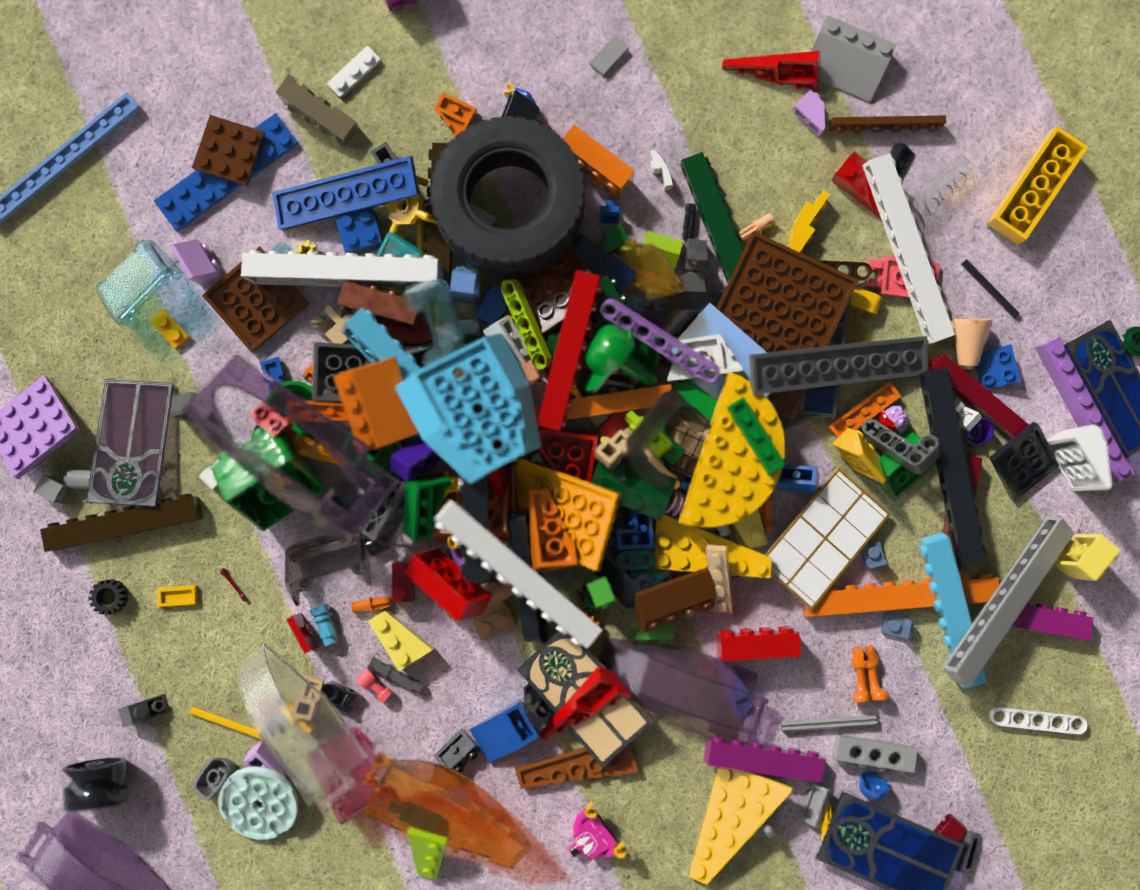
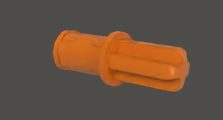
M389 596L373 599L368 597L367 600L351 602L353 614L366 611L373 612L374 610L391 606Z

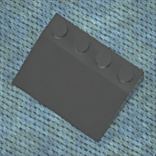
M314 342L312 354V401L342 402L334 376L340 372L371 364L353 344Z

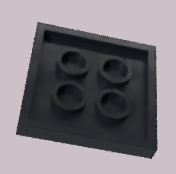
M1032 422L989 457L1010 499L1014 501L1018 500L1059 466L1040 425L1036 422Z

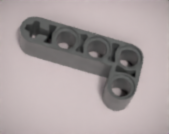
M874 419L866 420L862 425V430L868 443L915 474L924 473L941 455L938 439L933 435L923 437L914 446Z

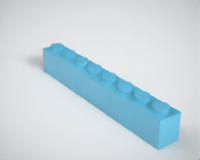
M942 532L920 539L921 546H919L921 556L925 558L924 570L931 580L929 588L931 593L935 595L936 600L933 603L936 611L940 614L938 622L940 628L945 633L943 641L946 648H949V658L972 623L950 539ZM983 668L970 687L987 683ZM960 684L964 689L970 688L969 686Z

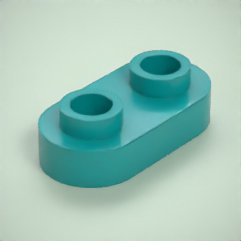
M649 550L622 551L616 557V563L625 571L648 569L652 567L655 561L653 553ZM644 555L648 557L646 563L641 561V557ZM623 557H628V564L622 563Z

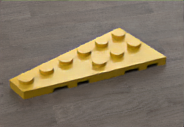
M666 514L663 515L661 521L656 519L654 569L695 572L706 567L708 568L706 548L708 545L727 546L730 575L771 578L772 557L741 546L699 527L678 523L679 519Z

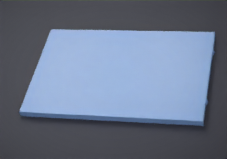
M709 303L678 340L720 334L739 364L743 367V371L732 373L751 382L749 354L767 352ZM675 347V348L672 349V352H673L675 355H676V352H677L678 347ZM664 356L665 358H667V359L673 364V361H672L671 359H669L668 357ZM728 373L719 374L718 379L712 383L706 382L699 377L689 379L717 401L725 375Z

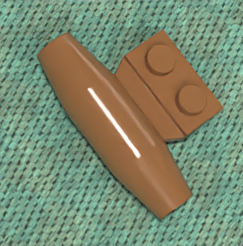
M495 579L481 585L492 597L483 614L473 617V624L480 640L516 626L517 623L510 607L503 602L515 594L512 591L513 586L509 582L505 585L499 579Z

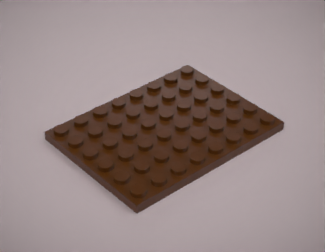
M752 231L716 308L767 353L828 346L859 280ZM807 389L773 392L767 396V399L778 415L792 421Z

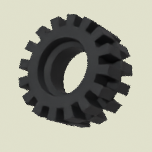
M114 579L97 582L96 585H93V590L89 592V594H92V597H88V601L92 600L90 606H94L93 610L95 612L99 611L98 614L101 615L120 612L127 605L125 602L129 599V597H126V594H129L128 590L125 591L124 589L126 586L121 585L122 582L115 581ZM108 589L115 593V601L110 605L106 604L102 599L103 593Z

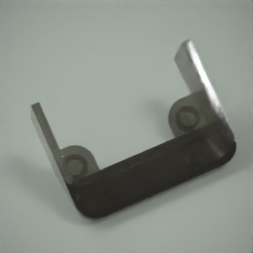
M675 390L666 391L659 397L626 440V450L630 466L652 488L667 486L670 483L649 462L648 456L645 453L665 425L676 427L683 421L694 433L712 428Z
M349 527L292 544L286 549L284 584L295 606L300 605V592L310 590L315 583L316 577L349 567L353 574H363L367 584H372L370 562L359 528Z

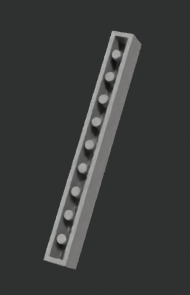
M1049 516L1045 518L942 667L956 683L971 686L1065 546L1069 543L1074 532L1062 518Z

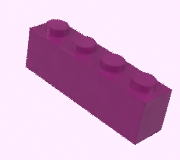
M1028 602L1012 624V627L1091 641L1094 617H1088L1087 612L1074 610V614L1067 613L1068 609L1060 607L1050 610L1048 609L1049 605L1036 603V607L1029 606Z

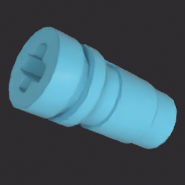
M328 603L309 610L311 616H314L312 620L316 622L317 630L324 646L339 641L335 625L330 617L332 613L328 611L330 610Z

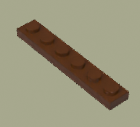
M946 115L832 117L829 122V131L844 133L846 130H853L854 133H861L865 130H872V132L878 133L884 130L900 132L902 129H909L910 132H918L921 129H928V131L934 132L940 130L946 124Z

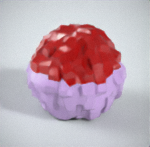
M888 406L882 410L879 422L896 434H903L908 428L910 419H908L901 406Z

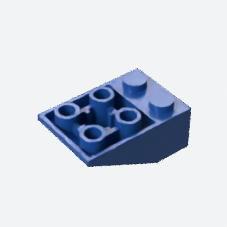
M520 699L470 729L489 763L525 746L538 738L540 733L537 727L533 726L525 716V707Z

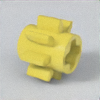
M307 240L303 244L299 242V248L295 249L301 255H306L305 250L317 252L315 250L318 246L316 244L311 246V242Z

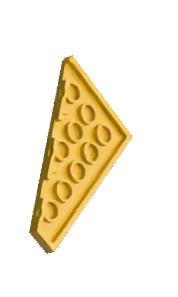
M718 767L689 877L704 884H709L759 827L768 820L789 794L793 792L794 788L752 772Z

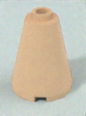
M952 318L958 365H962V369H974V366L979 365L992 326V320Z

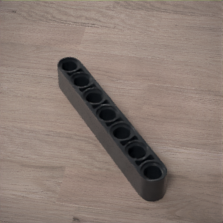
M512 511L508 517L512 553L533 570L529 511ZM536 572L542 578L541 572ZM524 595L521 598L518 596L524 640L526 642L545 643L549 634L547 620L542 616L543 611L539 608L535 610L526 602L529 599Z

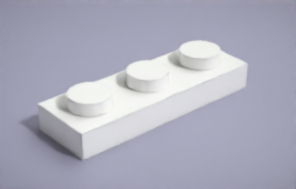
M367 46L335 75L327 85L341 99L381 62V59Z

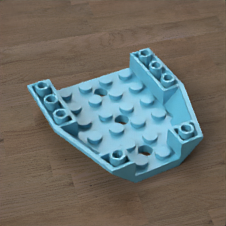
M502 333L484 337L411 374L395 387L423 441L469 484L487 476L489 472L517 457L524 456L541 447L530 384ZM455 369L463 370L464 376L461 379H456L452 373ZM473 405H482L484 411L481 414L473 413ZM493 440H500L503 443V448L494 450L491 446Z

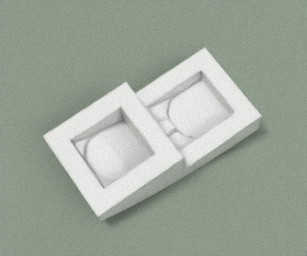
M652 150L650 152V161L653 174L661 173L664 191L671 190L673 183L669 170L660 155L655 150Z
M956 400L954 404L960 416L958 421L959 427L970 431L982 416L979 412L965 407L961 401Z

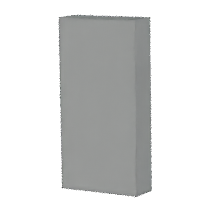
M614 35L590 61L589 65L604 77L628 51V47Z
M812 782L799 819L815 828H819L832 790Z

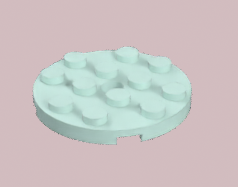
M248 767L233 773L224 783L218 798L220 813L223 819L229 821L232 829L243 836L258 840L272 839L285 830L287 831L292 826L299 809L298 796L292 784L277 771L263 767ZM259 799L263 806L256 805L254 801Z

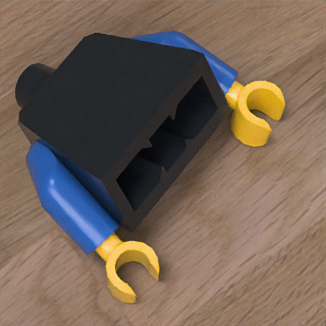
M507 83V88L511 90H503L508 100L500 118L504 116H513V118L523 117L528 121L531 119L539 122L540 125H545L544 121L537 118L540 108L536 105V101L530 92L520 88L514 89L511 83Z

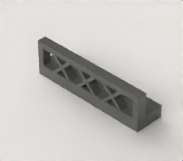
M398 474L394 475L361 531L371 540L385 547H388L404 518L405 480L401 482V477ZM396 490L395 496L391 499V494ZM386 507L385 513L381 516V511ZM376 524V528L371 534L370 530L373 527V525Z

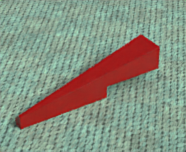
M820 51L723 59L722 69L734 68L741 75L749 72L755 74L756 79L779 85L790 83L794 84L797 90L805 87L818 93Z
M598 666L541 730L540 739L547 741L548 737L557 731L561 734L564 732L565 727L571 724L576 726L600 714V710L606 706H616V701L624 697L626 699L631 698V692L614 672Z

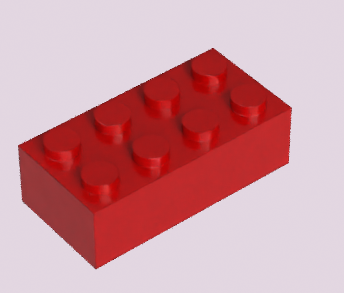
M439 548L414 554L405 571V574L413 583L424 590L426 595L435 600L441 608L445 609L458 622L483 614L492 597L478 582H465V576H461V568Z
M778 626V630L771 629V627H760L759 631L751 630V628L739 629L740 632L732 631V629L720 630V633H715L717 657L721 661L801 657L800 632L795 631L790 626Z

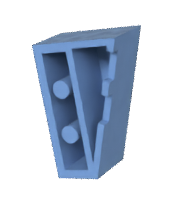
M458 265L452 271L450 293L453 302L476 304V299L480 300L481 285L478 268Z

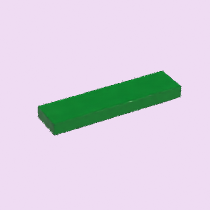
M745 397L726 407L767 475H771L786 465Z

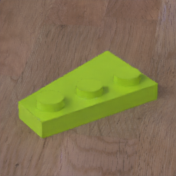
M409 827L407 835L417 874L426 879L437 880L448 838Z

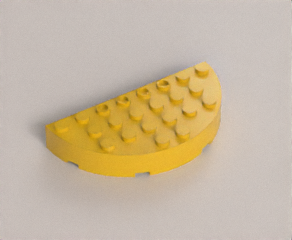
M732 372L725 375L678 520L680 524L695 527H716L743 519L763 504L773 491L780 477L782 468L771 475L766 474L726 407L745 397L784 461L785 442L778 415L764 394H752L751 382Z

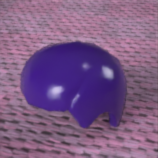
M983 417L970 431L961 429L964 441L974 446L984 445L994 435L992 422Z

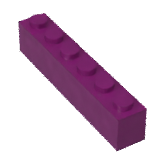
M713 736V739L707 738L703 762L708 766L822 783L825 759L816 751L807 750V753L800 752V749L789 747L788 750H783L778 745L770 744V747H764L762 743L751 742V744H745L740 739L725 741V738L720 736Z

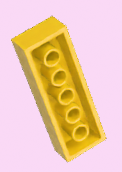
M1058 126L1053 128L1038 146L986 225L1016 245L1027 240L1088 149V146Z

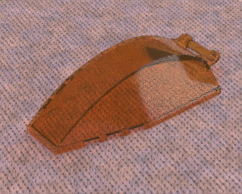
M378 753L374 757V763L368 773L364 774L361 778V783L373 790L363 814L400 832L407 834L409 827L446 837L448 838L446 846L453 848V853L458 854L459 850L471 853V858L477 859V855L490 858L489 863L509 869H514L530 848L531 844L518 824L496 799L472 780L446 766L423 760L391 759L385 754ZM380 768L385 769L380 779L375 777Z

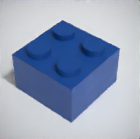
M374 208L335 216L345 253L362 254L377 250L382 245L383 237Z

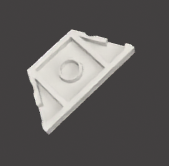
M720 334L680 340L717 364L720 369L719 374L743 371V367L739 364ZM678 348L676 355H681L682 350ZM689 359V363L692 366L699 365L697 359ZM673 361L667 379L668 381L698 376ZM713 369L705 370L708 376L716 375Z

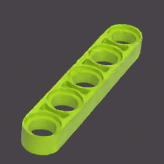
M516 279L505 280L501 285V291L529 356L534 361L537 369L547 368L552 363V357L521 285ZM509 283L513 285V293L508 289ZM517 301L521 304V311L516 308ZM525 319L529 322V329L524 326ZM532 337L537 340L536 347L532 344ZM540 355L545 358L544 365L539 360Z

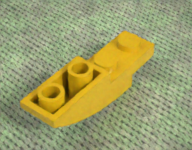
M825 190L814 205L807 201L801 209L790 234L789 248L803 254L802 248L804 245L809 246L814 239L812 235L815 231L813 225L819 218L816 214L819 210L824 211L829 204L827 198L830 194Z

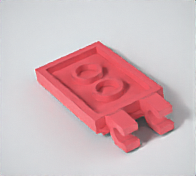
M884 256L882 259H870L866 262L873 271H878V279L867 278V280H864L863 288L876 289L879 295L910 299L895 257ZM929 262L930 266L934 269V277L938 284L940 264Z

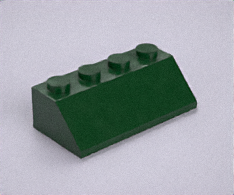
M623 457L622 461L613 469H609L599 461L591 483L621 494L618 504L661 521L677 479Z

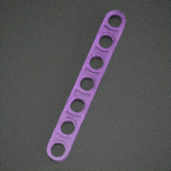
M608 299L603 303L601 314L609 321L624 330L631 329L636 338L702 380L712 383L718 379L720 373L719 366L618 301ZM605 306H614L615 312H607ZM625 315L630 316L632 323H624L622 317ZM641 326L647 327L648 330H649V333H648V334H642V333H640L639 327H641ZM663 337L666 343L659 345L656 343L655 338ZM678 347L682 350V354L675 355L672 349ZM689 359H697L699 365L692 366L689 363ZM713 369L716 375L708 376L705 370Z

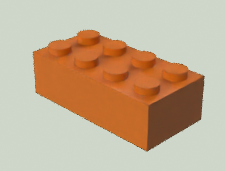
M573 125L563 139L576 155L583 175L587 174L591 177L590 180L596 186H603L609 196L613 198L616 196L620 199L633 182L635 170L576 125Z

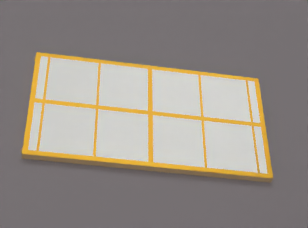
M837 468L819 489L818 494L816 493L765 554L772 557L771 575L806 605L808 609L813 610L891 514L846 475L842 469Z

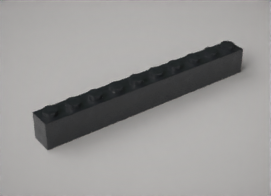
M948 368L924 371L919 373L930 435L938 439L941 449V455L936 460V466L955 562L957 565L985 561L986 548L981 541L982 528L978 525L977 517L979 512L974 505L973 498L975 497V492L970 485L971 472L966 465L967 452L963 448V432L959 429L958 424L960 416L954 404L956 396L951 388L952 376L948 372Z
M475 404L472 407V411L475 414H481L484 411L483 406L480 404ZM488 475L472 484H469L463 478V485H460V497H463L464 505H460V508L489 532ZM461 545V557H464V564H461V576H465V582L489 581L490 571L482 565L484 561L479 557L473 558L466 552L469 548Z

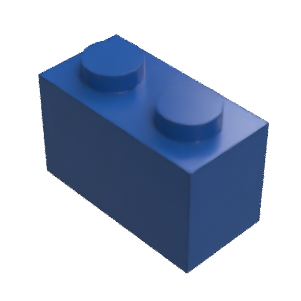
M493 283L492 287L488 286L484 293L485 300L482 304L479 303L475 310L476 319L488 326L504 318L508 310L501 286Z
M799 465L783 466L777 482L778 490L818 494L820 478L818 468L816 466Z

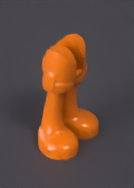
M861 646L854 647L851 663L852 667L856 668L857 690L852 696L853 702H867L870 699H889L888 691L881 689L878 683L877 665H879L880 661L874 646H865L866 661H864ZM865 669H867L869 676L870 696L866 688Z

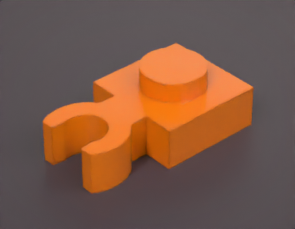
M767 499L758 508L765 533L773 532L771 519H773L772 499Z

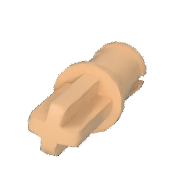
M768 213L758 221H752L750 226L739 232V238L745 242L750 238L752 231L762 234L763 230L775 224L773 216Z

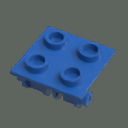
M1012 344L983 351L979 365L975 367L979 383L986 389L1021 381Z

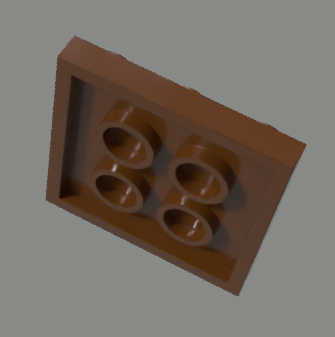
M210 115L192 169L248 187L266 134L264 131Z

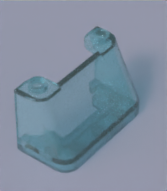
M141 240L129 256L105 280L98 283L96 293L111 318L118 325L132 327L139 321L135 317V315L138 316L140 314L139 309L162 286H168L170 284L169 280L175 278L178 281L184 273L154 241Z
M439 278L407 286L404 293L407 307L413 312L426 311L434 339L432 349L427 351L423 358L425 367L464 348V339L447 282Z

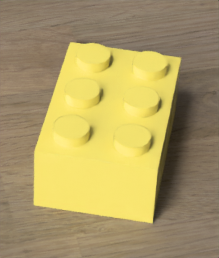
M1076 534L1063 549L1053 565L1071 579L1096 581L1105 574L1104 570L1107 566L1117 559L1120 549L1101 534Z

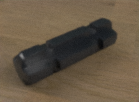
M687 203L685 208L684 231L682 234V239L685 241L688 238H693L694 213L696 212V204Z

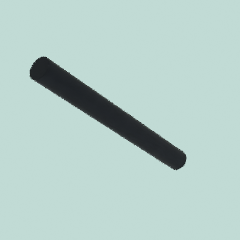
M968 259L961 263L1013 318L1020 314Z

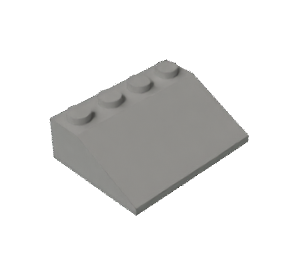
M827 15L811 51H820L819 82L870 103L897 44Z

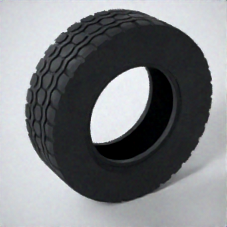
M494 117L488 121L487 119L479 121L476 125L474 123L467 127L465 131L462 130L455 136V139H452L446 145L447 148L443 149L432 173L430 184L431 207L443 239L453 253L457 254V257L463 262H467L469 266L475 269L478 268L481 272L487 274L490 272L491 275H504V277L523 276L526 273L531 274L539 271L540 268L548 267L551 262L554 263L558 260L561 254H564L569 249L570 244L572 245L584 217V177L573 150L570 149V146L564 139L561 140V136L554 130L551 131L546 125H540L539 122L531 119L528 121L523 117ZM502 167L523 168L534 173L544 183L548 190V199L541 213L533 221L519 228L499 229L483 223L473 214L470 209V198L473 189L483 176L495 169Z

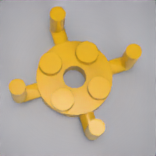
M416 175L419 185L427 186L429 184L427 179ZM421 196L386 204V209L389 213L388 217L393 222L390 231L402 239H405L407 234L404 231L398 230L400 225H414L418 218L437 224L434 215L422 211L424 199ZM404 201H406L407 207L404 211H402L401 205Z

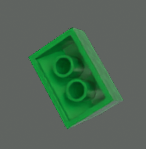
M912 431L902 436V438L914 446L922 439ZM884 454L879 459L886 481L884 483L875 481L893 501H896L936 464V461L924 473L915 474Z

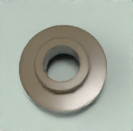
M315 315L314 319H310L313 328H326L330 322L329 319H326L325 315Z

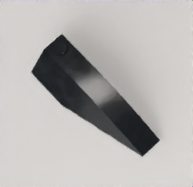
M699 291L633 293L625 302L627 308L672 335L686 330L709 303L716 308L723 293ZM628 316L629 324H630V323H632V319H631L630 316ZM645 326L639 327L640 333H642V334H648V333H649V330H648L647 327H645Z

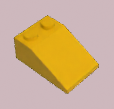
M847 428L832 445L854 471L884 483L886 480L880 459L875 454L876 449L871 444L866 443L862 432Z

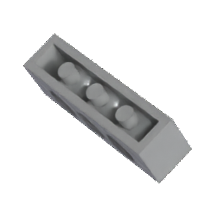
M836 733L832 757L838 760L837 763L849 765L851 762L857 763V766L862 768L875 766L880 771L887 772L888 769H894L896 773L907 775L908 772H915L918 749L911 745ZM855 747H858V754L852 756L851 750ZM877 750L878 756L875 759H871V753ZM896 753V761L890 762L891 755Z

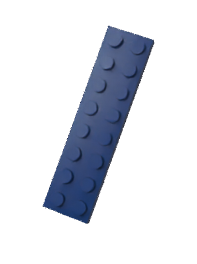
M276 113L255 127V129L264 131L266 135L251 178L299 144ZM194 171L156 198L154 202L174 230L178 232L242 185Z
M411 156L272 192L279 230H286L333 218L337 215L353 213L420 196L414 160Z

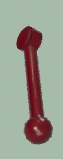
M222 568L220 574L225 576L240 595V598L245 602L248 598L227 574V569Z

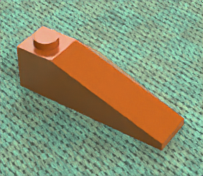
M548 488L528 490L533 571H555L577 565L575 544L572 538L570 539L566 530L567 527L560 518L558 508Z

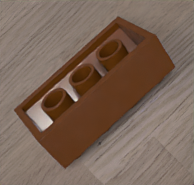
M706 567L635 593L634 615L643 633L655 631L663 625H671L679 619L690 618L695 613L712 609L715 604L716 595L708 568Z

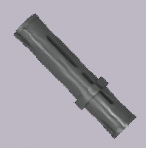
M373 656L367 668L382 675V678H388L419 695L424 686L423 683L393 668L392 664L389 663L388 665Z

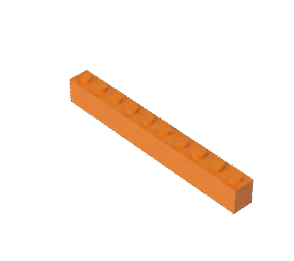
M991 573L979 574V578H972V575L960 576L966 604L988 602L999 586V577H991ZM930 578L921 579V583H914V580H902V584L896 585L895 581L883 582V586H876V583H865L864 587L857 588L856 584L845 585V589H837V586H832L813 610L808 609L803 603L802 606L803 616L812 617L934 606L933 601L936 599L929 588Z

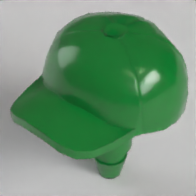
M613 324L605 325L592 336L584 353L586 365L591 370L582 384V387L587 392L593 393L597 391L616 370H619L634 381L639 380L642 384L651 387L656 384L658 378L645 368L646 365L630 355L635 343V335H633L631 329L624 330Z

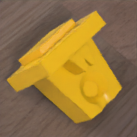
M444 471L443 475L452 480L451 485L447 486L444 497H446L447 493L460 492L459 477L449 476L448 471Z

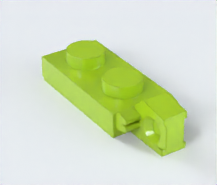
M632 410L626 415L625 420L630 425L629 429L658 459L672 448L673 443L647 417H638Z

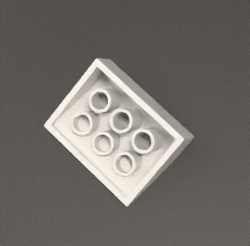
M1095 424L1063 430L1047 439L1059 464L1058 468L1073 491L1100 490L1111 487L1106 440L1103 437L1102 430Z

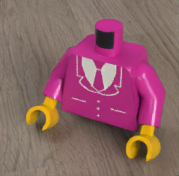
M590 802L587 808L576 816L572 827V836L576 842L568 847L569 852L574 858L581 852H584L589 859H603L616 856L624 858L629 852L628 850L623 851L621 849L625 843L621 842L618 846H615L617 845V839L599 816V808L593 810L591 808L593 803Z

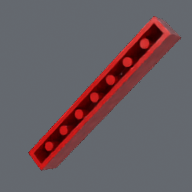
M576 270L537 422L539 426L558 431L561 430V427L565 428L568 416H564L566 408L570 409L573 399L569 395L571 389L575 390L578 378L574 377L575 372L581 368L583 359L579 358L581 350L585 351L588 341L584 339L586 331L590 332L593 321L589 320L591 312L595 313L597 301L594 300L595 294H600L602 282L599 281V275Z

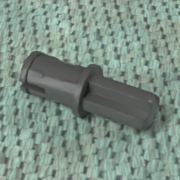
M539 451L531 453L529 460L542 465L545 457Z

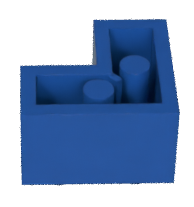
M636 510L624 512L625 530L610 531L613 535L614 543L609 551L654 548L652 517Z

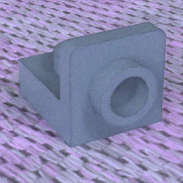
M880 541L867 543L861 550L866 568H872V571L884 569L883 565L889 564L888 560L884 558Z
M885 613L880 632L908 639L909 635L913 632L912 620Z

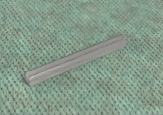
M875 715L782 721L780 726L782 732L871 727L877 726L878 721Z

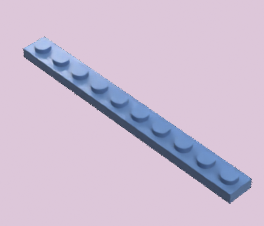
M127 92L3 193L0 196V225L138 112L141 108Z

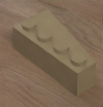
M288 73L276 91L285 105L284 109L291 114L295 112L300 115L299 118L306 124L311 122L320 133H328L331 135L330 138L340 145L342 142L347 146L359 128L357 122L337 107L330 108V103L320 95L316 98L315 94L306 85L302 84L299 86L294 80L295 77Z

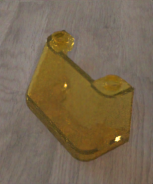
M632 239L625 241L624 245L619 246L622 263L636 272L627 285V291L640 288V290H646L647 299H654L685 290L682 279L661 250L654 246L653 243L645 244Z

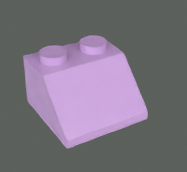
M198 239L171 245L189 279L202 287L221 276L218 271L221 268L215 259H211L209 255L211 250L206 243H201Z

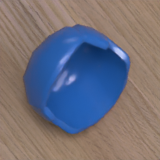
M865 771L859 777V789L865 797L872 800H881L889 794L890 786L887 780H880L877 772Z

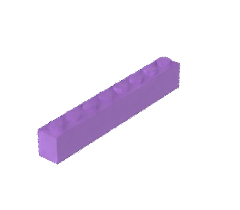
M1061 336L1035 348L1077 427L1095 424L1102 430L1107 444L1111 483L1120 482L1135 474Z

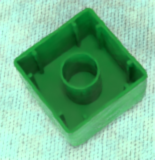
M260 427L253 432L252 439L239 448H230L223 451L218 457V462L212 466L211 471L225 503L261 531H265L325 491V487L309 458L297 454L292 440L283 432L277 438H274Z

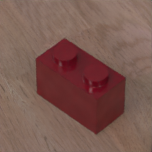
M410 562L392 563V602L414 601V583L405 574Z

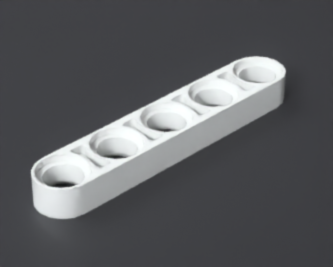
M995 707L990 711L991 721L996 725L1070 734H1083L1088 727L1086 720L1076 715ZM998 711L1004 713V719L1000 722H997L995 719V714ZM1018 713L1023 715V721L1020 724L1014 721V717ZM1037 715L1043 718V722L1039 726L1034 724V718ZM1057 717L1062 720V725L1059 728H1055L1053 725V720ZM1079 719L1081 727L1078 730H1074L1072 724L1075 720Z

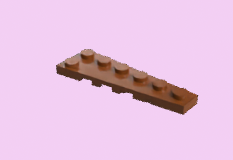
M628 744L603 768L585 747H581L516 767L515 771L520 788H528L573 780L602 778L603 776L632 774L637 773L638 768L631 745Z

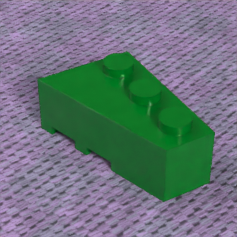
M441 473L416 476L408 482L405 480L403 533L413 541L432 538L437 524L434 518L438 515L441 503L444 504L447 486H450L452 480Z

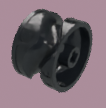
M126 758L92 759L69 764L62 768V771L71 778V783L63 788L65 811L80 812L103 809L119 805L128 800V788L126 785H122L127 775Z

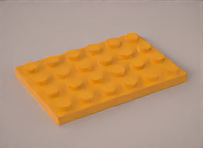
M517 457L515 465H517L518 511H529L528 490L548 488L558 508L560 518L567 527L566 530L570 539L572 538L575 544L577 563L595 571L600 570L621 494L547 466L533 463L528 459Z

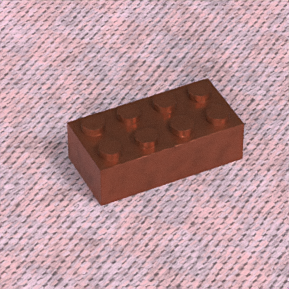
M353 280L350 283L344 281L337 302L345 313L354 315L363 308L365 311L369 310L377 322L416 333L419 332L425 313L421 303L415 297H400V294L396 292H382L380 288L375 286L367 288L362 286V283Z

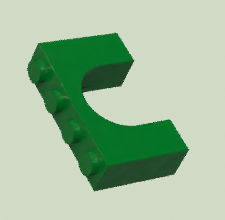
M689 378L683 381L679 380L673 387L675 390L672 393L673 404L662 405L659 410L655 408L649 415L650 421L673 443L672 448L660 457L671 467L679 461L686 450L666 433L663 422L667 414L678 408H686L692 410L710 424L717 403L713 397Z

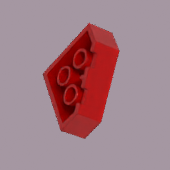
M539 426L538 433L541 447L538 450L548 461L552 469L590 483L598 441L597 434L561 428L558 431Z

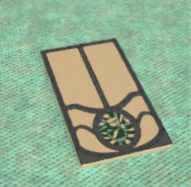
M560 631L555 633L517 669L555 714L598 666L606 669L589 648L583 645L579 648L571 641L572 636L569 633L564 635ZM624 697L616 701L617 705L614 707L606 706L600 710V714L576 726L573 724L567 726L602 768L653 723V720L632 697L629 699Z

